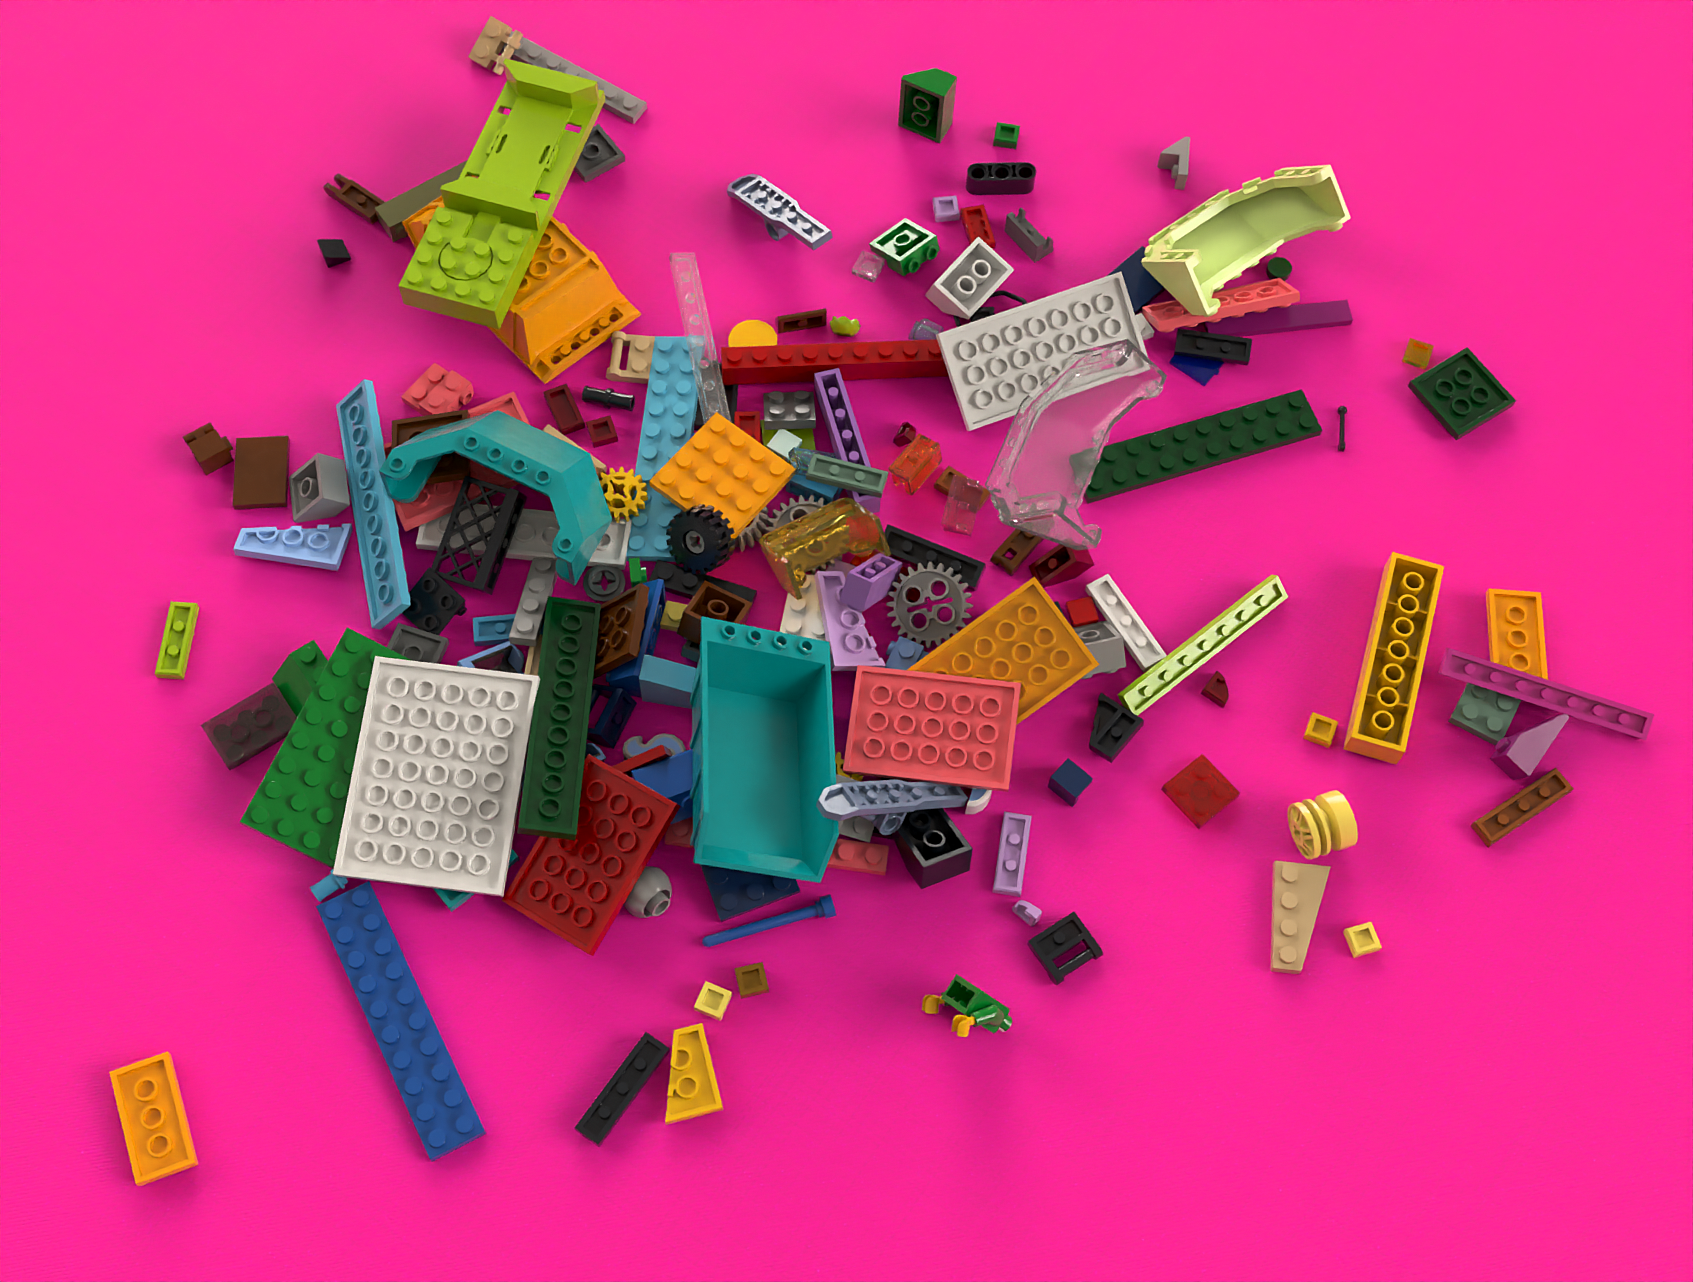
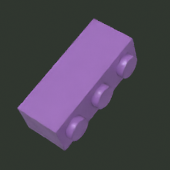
M878 553L848 572L839 601L847 604L848 608L854 611H865L889 595L888 592L894 591L895 587L892 583L897 582L903 563Z

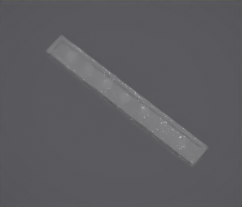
M695 252L671 253L669 260L704 424L716 412L731 422Z

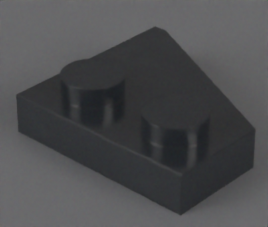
M1101 693L1098 698L1089 749L1112 763L1144 725V720Z

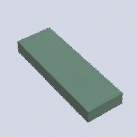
M815 453L812 455L806 473L807 480L882 498L888 478V471Z

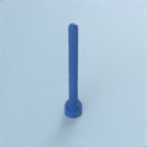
M830 894L821 896L818 901H814V905L705 936L702 943L705 947H711L817 915L819 918L825 917V919L836 916V911Z

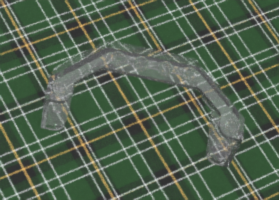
M1129 339L1074 352L1066 359L1069 363L1059 373L1056 371L1051 373L1040 384L1043 388L1035 396L1030 397L1028 395L1021 402L985 483L987 490L992 495L990 497L992 503L999 512L998 517L1003 524L1075 550L1097 547L1101 540L1102 530L1096 524H1084L1078 511L1083 501L1082 498L1087 486L1091 482L1095 467L1100 461L1101 453L1109 439L1113 425L1139 401L1157 397L1162 392L1167 375Z

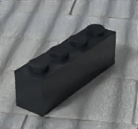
M887 524L878 546L880 553L917 568L918 563H921L924 569H927L929 562H933L934 569H937L940 563L944 564V572L951 567L954 569L952 577L958 574L962 575L959 584L967 583L969 585L967 588L974 591L977 590L986 569V564L889 524Z

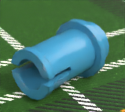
M332 869L330 870L331 874L311 886L310 889L317 900L321 902L322 899L340 887L344 889L345 884L349 882L347 878L333 875Z

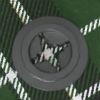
M595 565L584 576L583 587L586 595L595 602H607L624 593L625 577L618 567ZM603 576H605L608 583H612L608 584L606 591L600 585Z

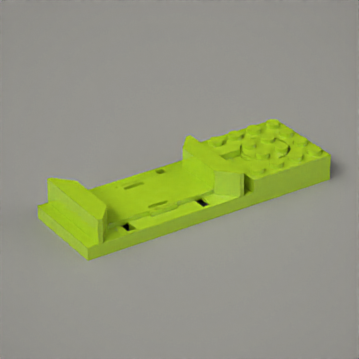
M506 58L503 63L507 81L459 179L441 186L440 190L445 207H437L398 285L403 303L406 305L495 329H500L605 102L604 90L598 89L597 81ZM505 108L511 110L509 115L503 114ZM569 124L581 127L579 133L565 130V128ZM545 193L550 195L548 201L533 197L534 194Z

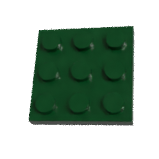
M1468 347L1414 378L1408 385L1411 391L1455 440L1501 414L1516 402L1512 395Z

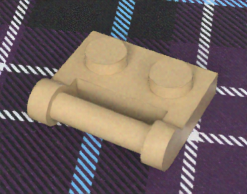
M614 331L611 338L613 348L610 367L607 368L606 378L610 381L648 384L655 336L629 335L622 331ZM623 346H630L627 369L620 370Z

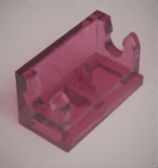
M953 475L941 521L944 531L967 536L972 535L984 489L982 485H979V481Z

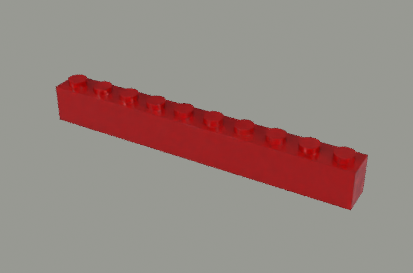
M937 339L721 347L722 385L814 382V373L839 368L843 380L949 376Z

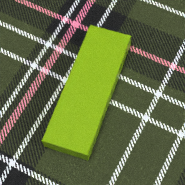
M170 602L155 670L157 678L184 680L200 608L197 603Z

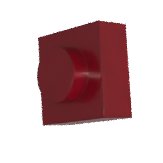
M611 415L586 422L594 448L618 442V436Z

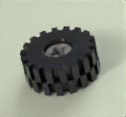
M705 504L695 505L676 514L674 519L670 520L668 524L671 528L666 531V535L670 536L666 540L667 546H672V550L669 552L671 556L675 554L677 557L675 562L678 565L683 563V570L689 571L692 569V574L696 575L698 573H701V575L706 574L724 565V563L730 560L729 556L735 550L731 548V546L735 545V539L731 538L734 530L733 528L729 529L727 526L730 521L728 518L722 519L723 513L720 510L714 512V507L711 505L705 507ZM697 536L700 537V544H697Z

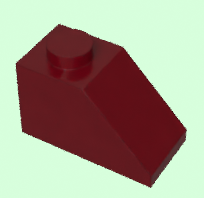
M1066 539L1029 565L1032 576H1035L1040 585L1045 588L1075 579L1094 566V562L1084 542Z

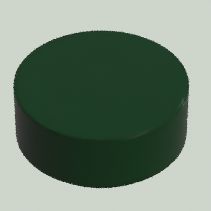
M1282 257L1272 258L1266 268V274L1271 280L1281 278L1285 281L1289 278L1292 271L1291 263Z

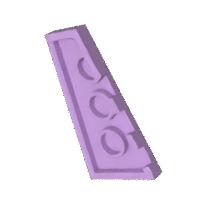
M817 571L814 578L826 642L830 643L831 670L857 671V665L885 668L886 665L883 658H879L875 648L877 645L873 637L869 636L864 626L866 622L862 613L859 614L858 611L848 608L847 604L839 601L846 581L843 572Z

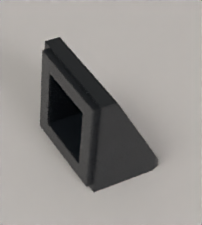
M342 239L317 240L328 268L351 260Z

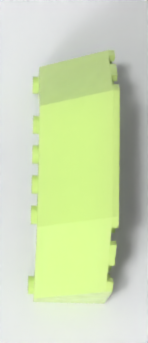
M1331 165L1282 168L1274 171L1275 176L1262 181L1258 177L1243 183V189L1232 193L1229 192V189L1219 192L1149 238L1148 243L1150 246L1146 247L1144 252L1146 257L1142 258L1141 261L1143 267L1192 315L1210 317L1216 314L1221 303L1219 299L1212 298L1213 292L1222 289L1225 282L1241 276L1243 270L1257 265L1262 257L1275 253L1277 251L1276 248L1283 243L1317 230L1337 231L1343 227L1342 224L1351 218Z

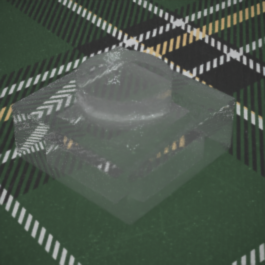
M862 251L852 268V274L874 283L884 267L885 259Z

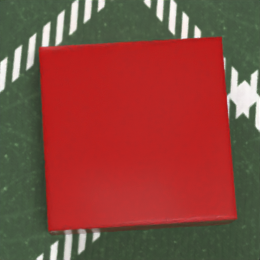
M1091 596L1066 602L1065 607L1072 628L1099 621Z

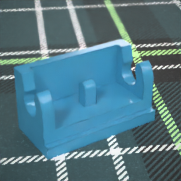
M796 461L793 466L796 468V474L786 484V491L799 497L802 495L806 500H809V497L813 495L814 502H818L822 497L824 506L830 502L833 503V510L843 488L807 480V471L803 470L800 467L801 463Z

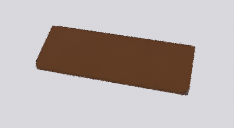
M826 308L776 317L775 322L778 334L826 326Z

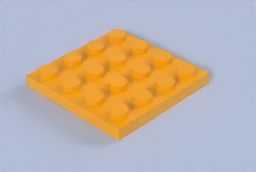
M716 412L649 481V485L683 511L699 504H705V507L713 506L714 512L720 510L723 513L721 518H728L730 521L727 526L729 529L733 528L734 534L731 535V538L735 539L796 474V468Z

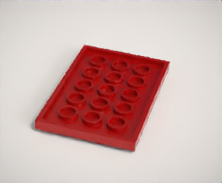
M588 754L584 760L576 839L568 840L539 836L501 901L587 954L594 956L681 806Z

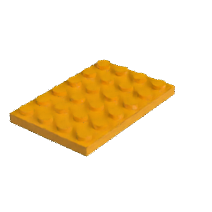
M1034 576L907 670L1021 683L1017 725L1096 668L1099 663Z

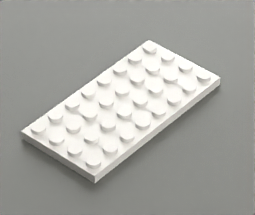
M1122 272L936 334L967 431L1151 367Z

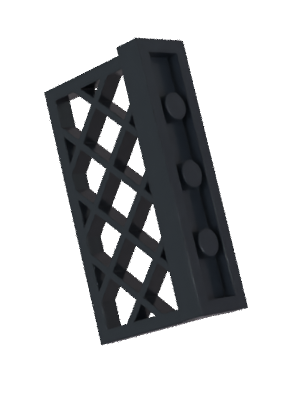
M465 475L431 569L442 579L492 595L527 496L518 490L504 488ZM470 485L479 486L482 495L470 501L467 495ZM498 492L506 494L503 503L493 508L489 497ZM485 500L490 511L477 517L473 505ZM469 508L473 520L461 525L458 519L460 512ZM493 516L495 520L494 528L485 533L480 522ZM476 524L481 535L468 541L464 530ZM460 533L464 544L452 550L449 544L452 536ZM483 540L486 550L484 554L475 557L471 546ZM467 549L472 560L459 566L455 555ZM451 557L455 569L448 573L439 572L442 561ZM474 565L477 570L474 582L465 580L462 571Z

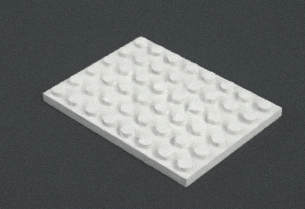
M375 656L333 875L503 897L528 754L534 702L540 677Z

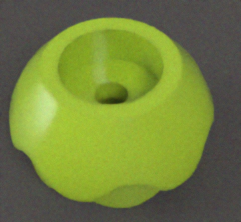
M833 316L832 321H830L831 330L834 334L853 337L861 327L857 319L849 320L845 316L838 319L836 316Z

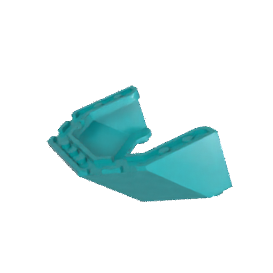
M499 410L426 430L391 450L379 473L387 495L401 503L413 502L419 496L442 456L452 452L548 496L560 528L552 543L553 553L558 558L556 561V572L562 580L574 586L612 522V517L590 453Z

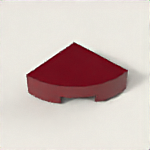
M908 422L902 423L893 439V443L901 447L913 442L916 428Z
M1216 671L1201 692L1202 695L1221 708H1224L1229 697L1228 687L1223 675Z

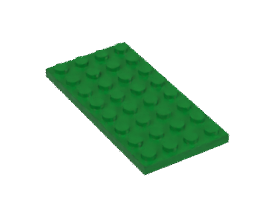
M348 627L240 820V824L334 869L375 656L410 660Z

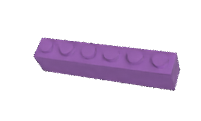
M839 368L814 373V391L836 459L871 467ZM846 489L854 517L880 512L881 498Z

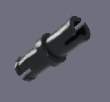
M585 386L583 389V402L600 404L607 409L615 407L632 411L634 408V395L617 393L610 388L603 390Z

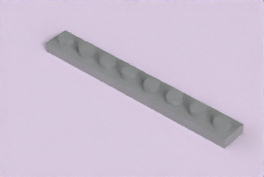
M523 36L519 42L521 43L519 49H515L511 56V59L518 62L597 81L598 89L604 90L605 94L603 108L633 124L647 109V102ZM504 44V46H503V48L501 49L500 53H503V51H504V49H505V47H506L507 44Z

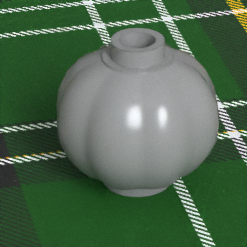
M645 867L623 904L625 909L632 916L639 918L659 916L665 912L670 905L669 899L672 895V887L668 876L657 867Z

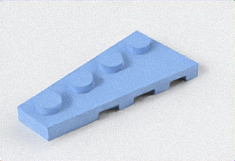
M351 523L342 524V527L329 528V524L317 525V528L302 529V526H291L287 530H277V527L241 528L233 550L237 556L338 571L353 528Z

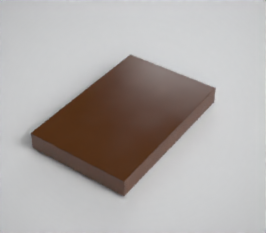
M288 435L236 438L233 507L235 510L287 507L290 439Z

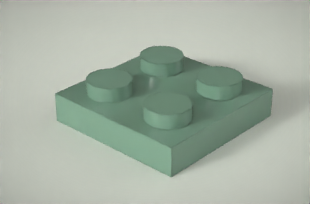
M1467 683L1448 722L1496 745L1504 738L1521 700Z

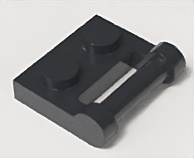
M1075 912L1070 913L1030 939L1027 943L1055 985L1063 982L1065 976L1089 960H1096L1103 955L1101 947ZM1084 943L1087 949L1057 968L1053 962L1078 944Z

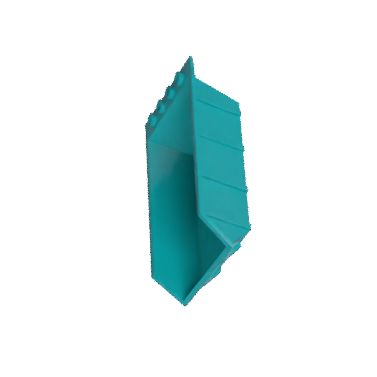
M702 616L700 656L690 696V705H692L690 749H692L693 785L690 791V799H693V833L690 838V845L695 850L693 862L820 883L839 836L838 821L823 817L816 807L823 789L836 784L830 643Z

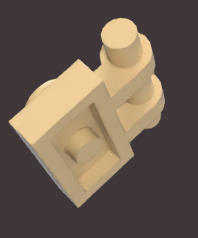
M490 16L468 57L489 70L494 62H496L497 64L493 72L501 76L505 69L504 59H510L515 49H519L521 45L519 42L523 34L515 30L513 35L509 37L513 29ZM504 44H507L503 53L500 56L499 53L501 49L503 48Z

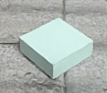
M779 429L767 444V448L784 461L789 462L802 445V439L785 429Z

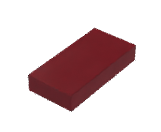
M567 383L543 392L560 433L567 435L586 428Z

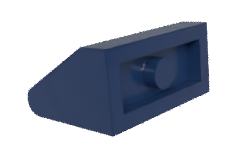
M593 684L590 713L599 695L609 700L594 729L588 728L587 740L614 749L637 702L623 688Z

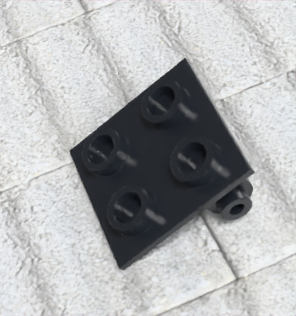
M429 567L409 592L411 605L402 613L420 630L440 635L454 615L462 616L467 611L465 607L466 600Z

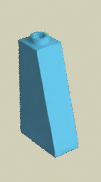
M644 654L639 676L642 701L692 709L690 696L697 668Z

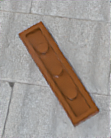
M1554 768L1473 822L1471 827L1486 846L1490 847L1571 793L1574 788L1558 769Z

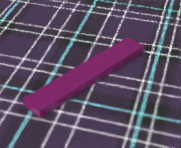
M1339 300L1292 305L1283 308L1273 307L1268 308L1265 312L1252 311L1245 313L1242 317L1229 316L1221 318L1218 322L1205 321L1203 323L1205 331L1208 333L1242 337L1351 325L1353 318L1348 301Z

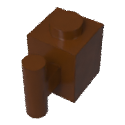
M210 422L183 436L185 443L189 446L205 475L234 461L229 452L233 450L226 436L221 438Z

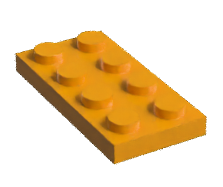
M1489 588L1486 592L1490 661L1548 680L1541 592Z
M167 1051L110 1071L136 1185L142 1186L197 1166L198 1161L171 1054Z

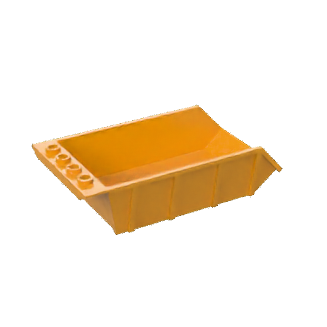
M442 195L402 222L415 249H417L437 207H445ZM552 216L500 329L488 328L546 384L610 338L614 331H619L631 323L641 313L617 289L597 255L593 251L590 252L569 232L564 223L560 224Z

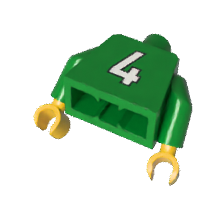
M958 974L955 975L946 991L941 993V996L925 995L922 1001V1010L928 1014H937L939 1004H943L945 1007L951 1005L964 1015H956L952 1023L951 1031H957L959 1037H967L969 1035L970 1025L973 1027L983 1026L994 1034L998 1030L1001 1032L1007 1031L1012 1024V1018L1008 1015L1009 1008Z

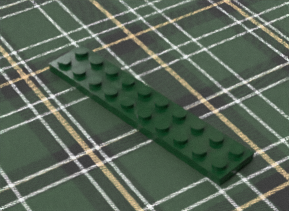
M1300 389L1070 456L1069 463L1088 504L1316 437L1321 434L1322 428L1304 392Z
M551 596L547 598L537 675L540 677V683L533 708L518 825L519 834L568 840L576 839L601 610L600 603Z

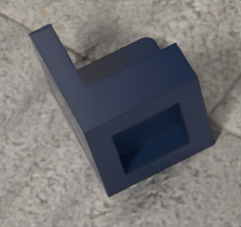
M1068 758L1050 777L1048 788L1073 807L1077 803L1080 794L1091 784L1093 779Z

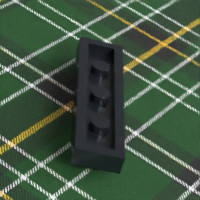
M657 560L648 581L662 579L664 580L666 592L691 600L704 581L710 582L751 603H754L757 591L706 574H692V570L685 571L682 569L683 567Z
M645 1032L575 1126V1130L600 1147L670 1052V1049Z

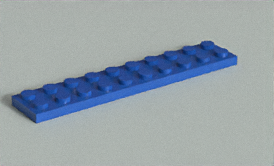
M368 881L316 906L430 1160L433 1162L485 1135V1129L371 883Z

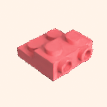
M434 362L401 398L405 404L421 415L426 416L458 411L463 405L470 402L474 391L470 381L453 370L448 372Z

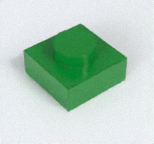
M639 557L629 558L631 586L633 588L640 583L647 582L646 567L640 566Z

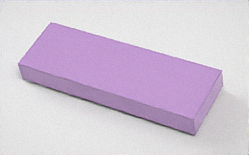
M1004 811L993 893L1021 896L1032 816Z

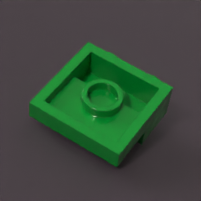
M904 218L869 243L871 251L886 259L888 267L902 276L910 272L915 273L923 262L928 259H935L940 251L937 236L907 218Z

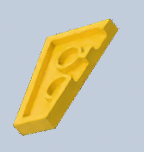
M702 1023L674 1030L665 1118L666 1125L723 1110Z

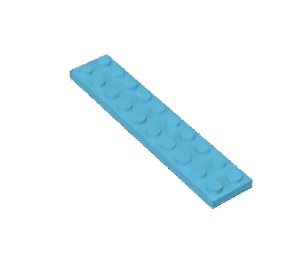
M655 336L635 476L641 475L642 483H646L648 500L644 501L646 507L644 510L637 509L638 517L633 514L629 515L630 519H632L626 561H629V558L639 557L640 561L661 560L664 562H675L677 558L675 554L671 556L669 552L672 550V546H667L666 540L670 536L666 535V531L671 528L668 525L670 520L674 519V516L683 510L651 488L649 481L691 439V433L694 432L706 343L704 337ZM635 491V495L632 497L633 501L636 497L637 491Z
M363 379L336 405L371 626L375 629H382L411 604L398 533L399 528L395 516V505L393 498L387 495L379 473L386 457L380 417L376 404V394L373 381Z

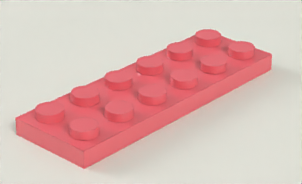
M1281 278L1213 292L1212 298L1219 299L1221 306L1218 308V312L1210 317L1192 315L1178 300L1142 307V314L1157 330L1171 332L1181 326L1195 327L1200 322H1218L1224 317H1242L1248 312H1265L1268 308L1276 306L1281 308L1288 307L1291 303L1300 301V292Z

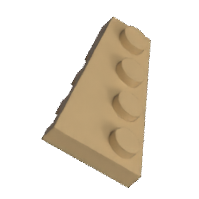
M1274 861L1272 879L1271 971L1299 974L1302 971L1330 866Z

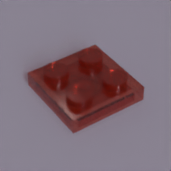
M1203 754L1164 784L1161 789L1198 829L1240 795V792Z

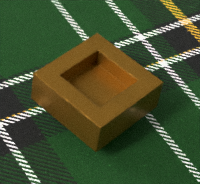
M763 962L735 968L741 999L769 992Z

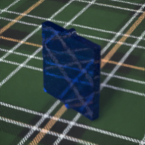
M1174 355L1169 361L1171 365L1204 387L1214 375L1219 374V369L1225 364V362L1178 355Z

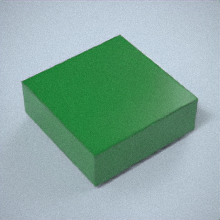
M997 122L993 146L1016 149L1020 126Z

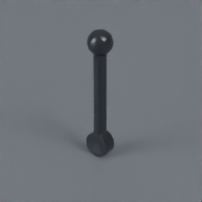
M1340 406L1337 409L1340 415L1338 451L1344 452L1345 414L1347 413V408Z

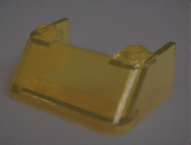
M852 498L838 499L763 535L759 539L761 549L781 586L797 600L802 599L799 589L807 580L805 572L846 552L864 557L876 549L886 557L891 555L880 518Z

